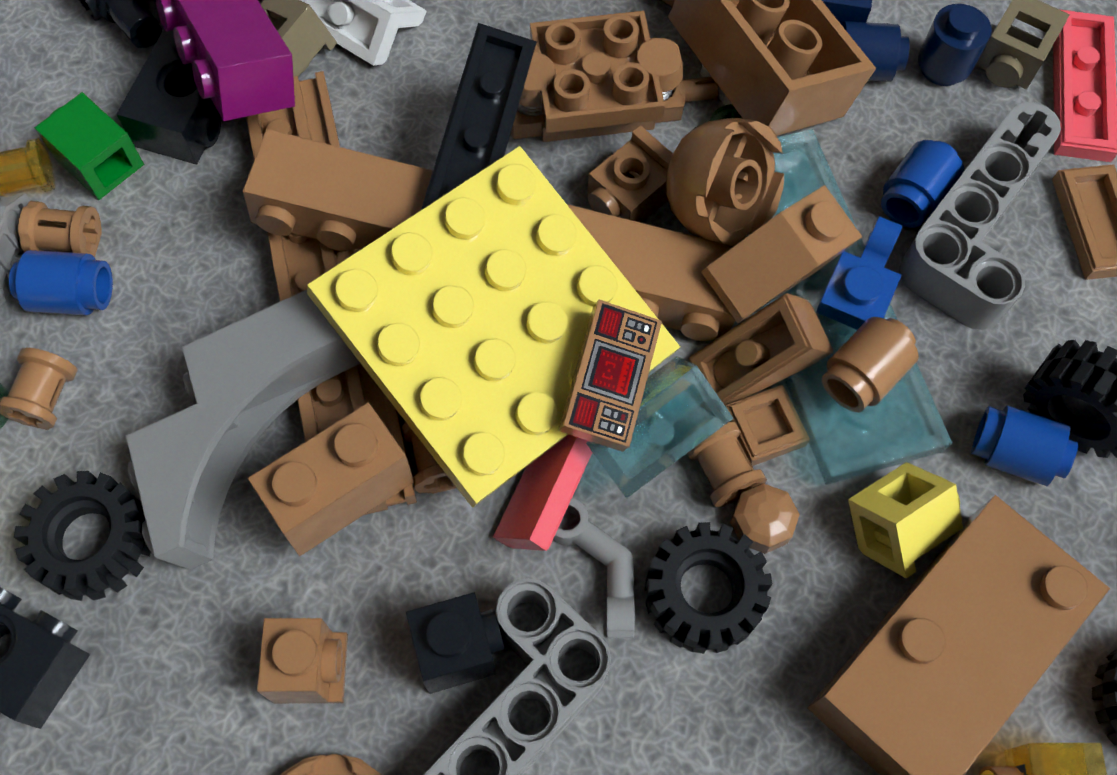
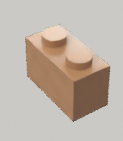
M369 402L248 477L255 491L299 557L414 483L405 453Z

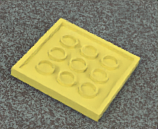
M521 146L307 284V295L472 508L568 435L558 430L591 312L596 302L600 299L658 319ZM661 324L649 372L680 348L663 324Z

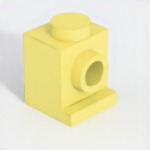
M908 462L848 499L859 550L865 556L904 578H908L916 572L915 560L963 528L960 498L957 493L956 484Z

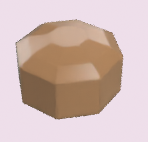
M761 484L741 493L730 524L739 540L745 534L753 541L751 549L759 552L762 551V553L766 554L788 544L793 537L800 514L788 492L767 484Z

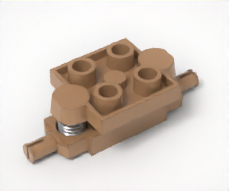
M645 11L530 23V39L537 41L511 130V136L513 139L542 136L543 142L633 132L640 125L645 130H653L655 123L681 120L685 102L717 100L718 84L712 76L683 80V64L679 46L674 41L666 38H650Z

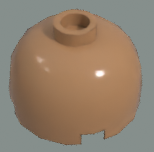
M740 118L718 119L695 127L681 139L672 154L667 171V198L672 213L690 233L706 240L734 247L746 236L752 234L773 218L778 209L784 188V173L775 172L773 153L783 154L781 142L771 127L755 120Z

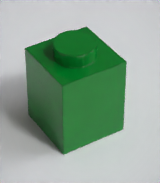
M83 92L64 106L57 108L48 118L34 127L55 160L98 200L102 199L145 165L128 133Z

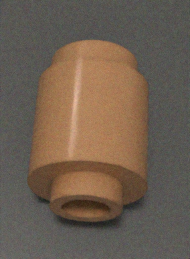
M868 318L827 361L828 371L822 376V384L827 393L838 404L852 412H862L867 406L878 405L919 359L918 350L915 346L916 339L906 325L896 319Z

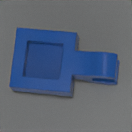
M879 216L860 257L845 251L842 252L816 313L856 330L870 317L884 319L902 276L884 267L898 239L902 225Z

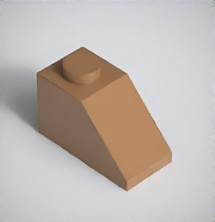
M824 185L777 214L708 265L701 273L738 324L826 266L862 238V235Z

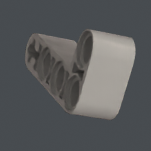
M1025 102L1015 106L921 227L900 264L901 279L906 287L969 328L986 330L996 326L1020 298L1025 288V279L1021 269L1012 260L986 245L983 241L1057 140L1061 126L1055 112L1047 106L1036 102ZM1016 142L1023 144L1025 146L1024 149L1017 145ZM928 257L936 259L940 264L931 261ZM979 289L986 291L993 298L984 295Z
M529 578L517 580L508 585L499 596L496 613L501 637L528 666L424 775H460V768L464 759L471 753L478 751L489 752L497 758L500 764L499 775H523L602 689L607 680L611 663L608 644L589 623L545 583ZM534 603L543 608L548 618L539 629L525 632L515 628L509 621V616L518 605ZM574 649L585 650L595 659L598 670L588 680L580 682L570 680L559 669L558 662L562 655ZM527 699L537 700L544 704L550 715V721L545 729L533 735L519 733L509 722L510 712L514 706Z

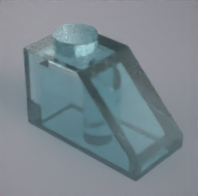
M676 356L647 378L628 449L622 452L591 441H587L586 444L622 494L628 498L731 421L733 417L697 365Z

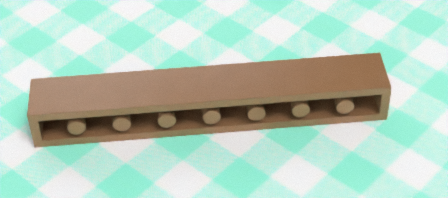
M266 129L243 189V194L251 223L257 224L260 228L271 234L288 236L294 233L318 239L323 245L331 249L348 251L354 248L361 250L421 211L433 170ZM568 205L655 316L662 321L663 326L681 330L685 336L699 341H710L719 338L731 330L735 319L701 272L733 248L732 246Z

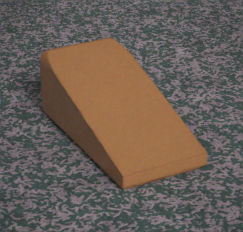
M785 293L690 356L689 361L711 412H716L724 409L728 404L747 398L814 365L832 354L833 349L811 303L807 299Z

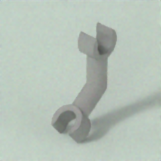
M572 498L567 510L576 515L580 522L572 530L558 528L553 540L564 546L577 545L607 567V638H634V560L632 553L589 522L586 507L580 501Z

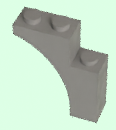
M307 290L182 346L188 372L183 376L186 391L195 405L126 435L132 460L128 463V474L131 483L140 494L146 519L142 523V534L147 547L154 554L155 558L189 570L214 560L215 536L220 513L230 485L252 446L272 422L298 398L322 382L361 364L307 295Z

